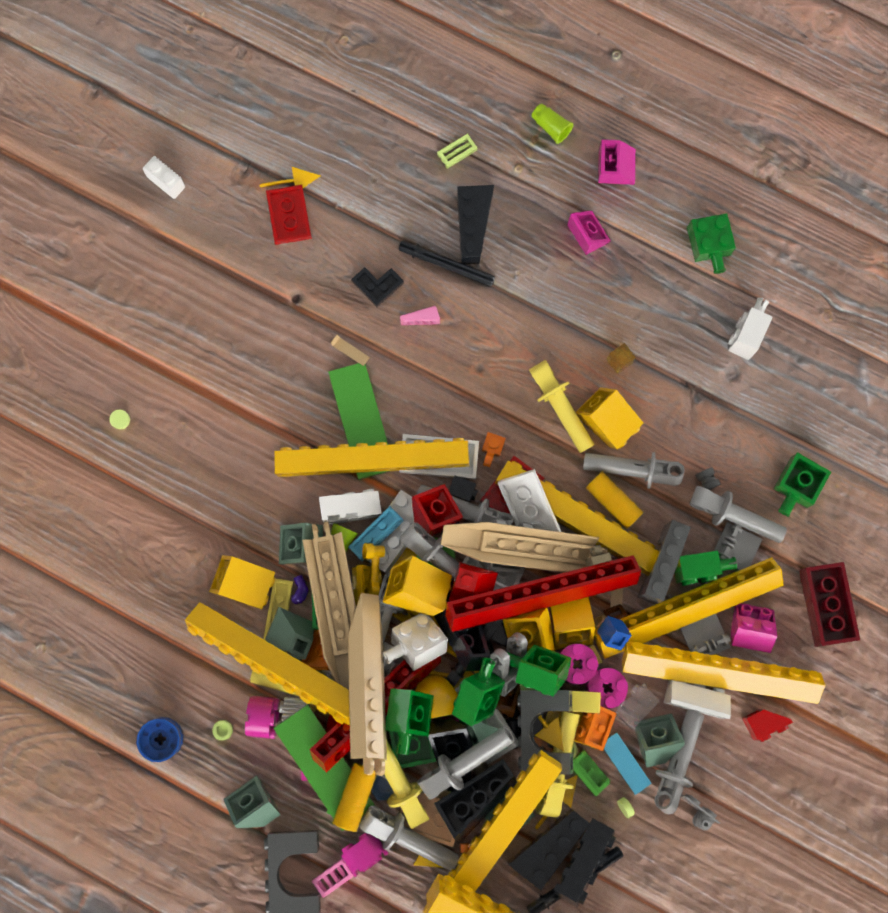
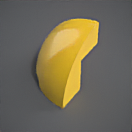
M433 674L425 677L416 686L417 689L415 691L434 695L431 718L452 715L453 703L458 696L453 686L440 675Z

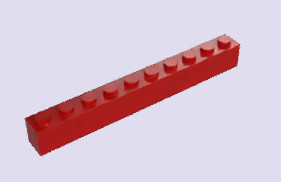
M634 555L450 601L447 602L445 616L451 631L454 632L638 584L641 569Z

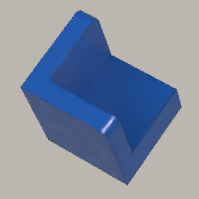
M610 616L605 618L597 630L605 646L622 650L632 636L622 620Z

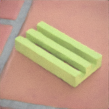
M467 133L438 151L437 155L448 169L476 152L478 148ZM465 141H468V143H466L465 145L457 148L447 156H444V154H446L447 152L451 151L452 149L464 143Z

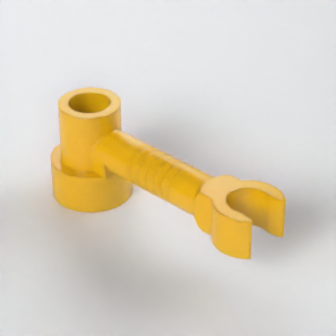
M364 543L362 556L364 559H372L371 581L368 594L379 595V558L385 556V547L374 545L373 543Z

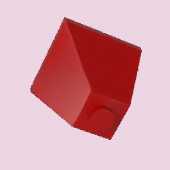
M445 484L412 497L414 522L421 525L431 536L442 532L444 525L454 524L463 518Z
M459 562L448 600L454 601L493 591L498 573Z

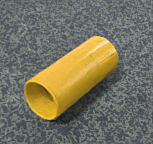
M603 471L586 487L591 495L600 501L601 505L605 506L606 510L625 529L629 528L643 514L642 510Z
M353 763L332 823L345 830L357 832L368 801L367 799H369L368 797L373 787L372 785H374L373 783L376 779V773L374 770L373 774L367 775L364 773L363 765Z

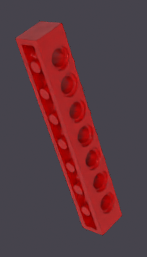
M441 656L414 671L404 659L384 678L385 716L388 712V698L391 688L413 690L441 663ZM337 723L309 749L312 759L326 773L350 751V726L346 723Z

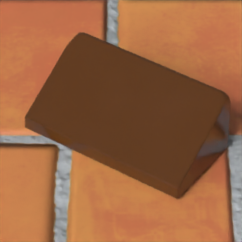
M520 684L516 685L505 697L500 695L496 706L497 710L511 718L514 716L518 695L521 691Z

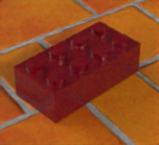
M839 562L799 570L814 646L820 647L861 640L845 563Z

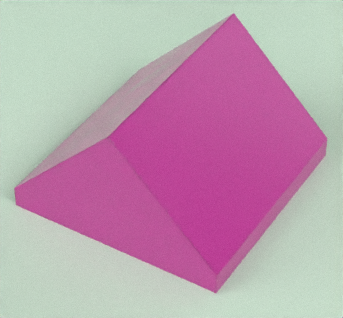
M593 211L576 212L570 215L567 225L585 255L610 242L609 237Z

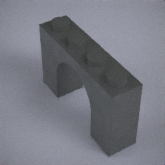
M671 520L663 527L657 543L661 545L657 560L650 575L643 580L638 598L655 605L664 601L691 529L690 526Z
M521 690V694L518 695V707H521V715H518V727H521V736H518V747L521 748L518 768L521 771H526L534 753L538 754L542 750L561 763L562 771L560 774H573V753L545 751L537 745L533 737L534 723L541 714L548 711H572V690H558L554 697L544 695L537 690Z
M319 831L270 832L268 837L264 839V848L268 850V859H265V872L268 871L269 880L265 881V892L269 893V901H266V913H321L320 893H292L285 889L279 877L281 863L288 856L318 853Z

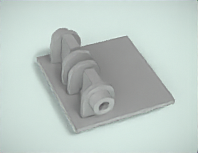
M727 522L714 551L718 550L720 559L735 557L736 562L729 563V565L737 563V569L742 570L751 566L762 539L741 529L742 526L739 524L733 525Z
M716 614L680 628L691 652L696 651L714 655L731 648L729 644L731 642L728 634L725 635Z
M681 795L683 800L697 810L692 819L694 826L702 830H708L714 822L720 824L715 819L717 815L703 806L701 808L699 806L701 802L692 795Z

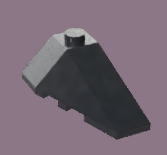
M451 718L431 721L428 738L438 767V757L444 754L452 761L473 746L466 725ZM471 771L462 776L464 784L471 780ZM450 786L446 790L452 792L455 788Z

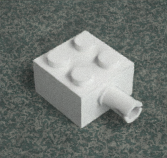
M757 298L754 308H751L748 313L744 312L742 317L739 318L735 326L737 329L728 341V344H730L729 352L749 360L758 351L773 318L764 313L769 304L766 299L762 303L764 298Z
M420 613L392 628L391 643L394 647L382 652V655L387 664L402 656L414 671L446 653L448 638L429 615Z

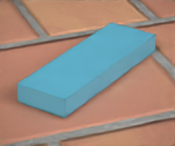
M389 506L348 548L363 562L365 560L362 556L363 544L373 543L374 545H380L404 521L403 518Z
M616 732L607 739L604 751L634 795H636L652 783Z

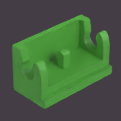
M584 749L573 759L574 773L594 796H597L610 784V779Z

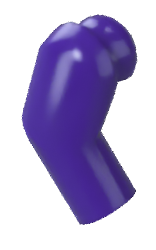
M299 575L293 578L297 586L295 594L291 597V601L294 604L303 603L309 592L303 575Z

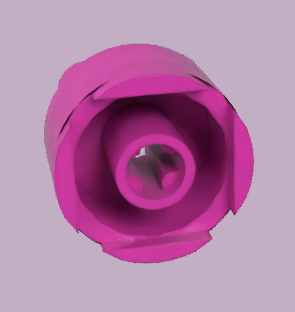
M572 644L560 650V654L572 658L566 683L584 684L594 677L598 668V661L595 653L588 646ZM573 660H574V661H577V660L580 661V663H579L580 668H573V667H572V666L574 665Z
M612 668L598 669L594 677L585 683V690L587 692H601L600 706L609 709L619 706L625 700L628 692V683L619 671ZM609 684L610 692L604 693L602 686Z
M250 697L246 714H248V720L245 721L246 736L268 739L276 738V732L273 728L275 723L280 721V713L277 711L280 704L279 698Z
M364 833L359 837L360 841L357 844L350 843L341 850L343 852L341 857L354 878L359 876L357 871L365 872L382 859V853L385 856L389 854L387 850L383 849V844L379 838Z

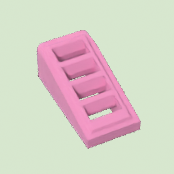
M436 306L401 315L400 323L401 325L440 324V317Z
M341 858L314 878L312 883L324 898L351 879L353 874ZM336 868H337V870L339 871V873L341 874V876L343 877L342 879H341V878L339 877V875L336 873V871H335ZM329 873H330V875L332 876V878L334 879V881L336 882L335 884H334V883L332 882V880L329 878V876H328ZM322 878L325 880V882H326L327 885L329 886L328 889H327V888L324 886V884L322 883V881H321Z

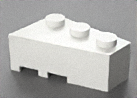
M374 489L363 490L362 493L348 492L343 495L319 497L323 523L328 521L329 525L376 518L382 514L379 493L374 491Z

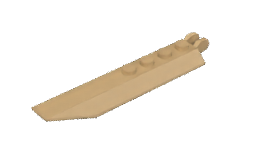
M327 521L323 525L326 536L319 537L318 526L312 524L314 539L302 541L323 656L334 681L349 690L348 632L356 605L342 532L332 536L329 522Z
M491 522L444 525L441 545L480 562L569 572L587 567L586 559L592 557L589 548L594 547L599 537ZM601 547L602 554H606L608 549Z
M361 593L348 632L351 759H363L365 774H373L375 768L376 775L382 776L385 774L387 745L379 595Z

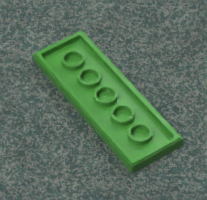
M358 363L328 371L349 447H356L358 443H367L368 446H374L377 442H386L388 445L366 365L362 366ZM390 471L357 473L358 480Z
M307 704L273 729L334 819L351 769L342 757L326 773L312 759L309 749L326 734V731ZM370 797L367 799L363 815L370 806H375Z

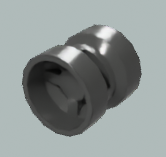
M713 467L695 475L697 480L702 482L701 487L711 490L721 485L719 479L714 477L715 471Z

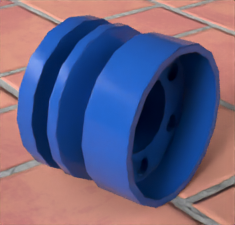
M159 717L148 721L141 727L137 734L136 744L138 751L145 759L151 762H163L179 752L183 745L184 735L182 728L175 720ZM161 733L163 737H166V740L163 741V744H161V741H157V737H159Z

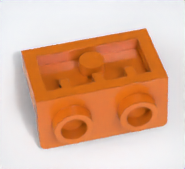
M600 706V713L582 712V718L577 727L574 740L603 751L617 713Z

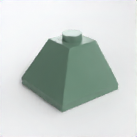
M311 523L280 526L279 564L306 562L302 540L314 539ZM316 524L319 530V537H323V525Z
M672 713L634 722L640 752L646 767L667 763L685 745Z
M255 776L223 799L236 828L264 827L280 816L274 800L258 776Z

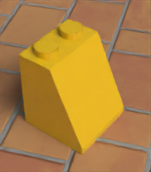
M600 387L576 411L579 419L609 448L617 450L625 446L627 440L632 435L638 433L640 427L644 424L615 389Z
M222 555L209 592L262 609L268 602L269 595L267 594L269 588L274 585L275 572L233 556Z
M412 555L392 567L382 602L434 616L443 612L446 608V599L451 589L452 575Z
M589 597L550 607L555 650L563 649L572 644L593 645L595 623Z

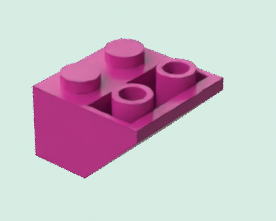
M601 140L598 160V183L635 185L636 149L620 140Z
M740 603L735 605L731 626L732 646L771 653L777 638L774 610Z

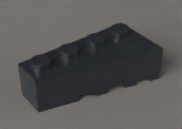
M494 185L457 187L461 263L465 265L480 264Z
M448 592V594H447V599H446L447 602H450V601L448 600V599H449L450 592ZM446 608L443 612L434 615L465 672L480 671L483 658L491 657L482 625L452 632L445 616Z
M502 759L466 782L463 789H455L434 803L458 844L504 798L507 790L510 787H514L517 781L505 760Z
M570 809L547 830L538 835L535 840L520 850L518 854L508 860L507 863L542 891L590 823Z
M592 818L580 840V847H577L572 855L570 867L567 866L562 873L561 884L557 883L554 888L556 896L577 908L579 904H584L588 896L586 890L589 884L593 886L598 876L595 872L598 866H603L607 858L605 852L608 847L612 848L616 840L614 829Z

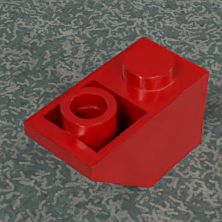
M759 709L742 718L752 739L760 740V742L770 739V734L776 731L778 733L789 729L788 725L793 723L790 718L764 709Z

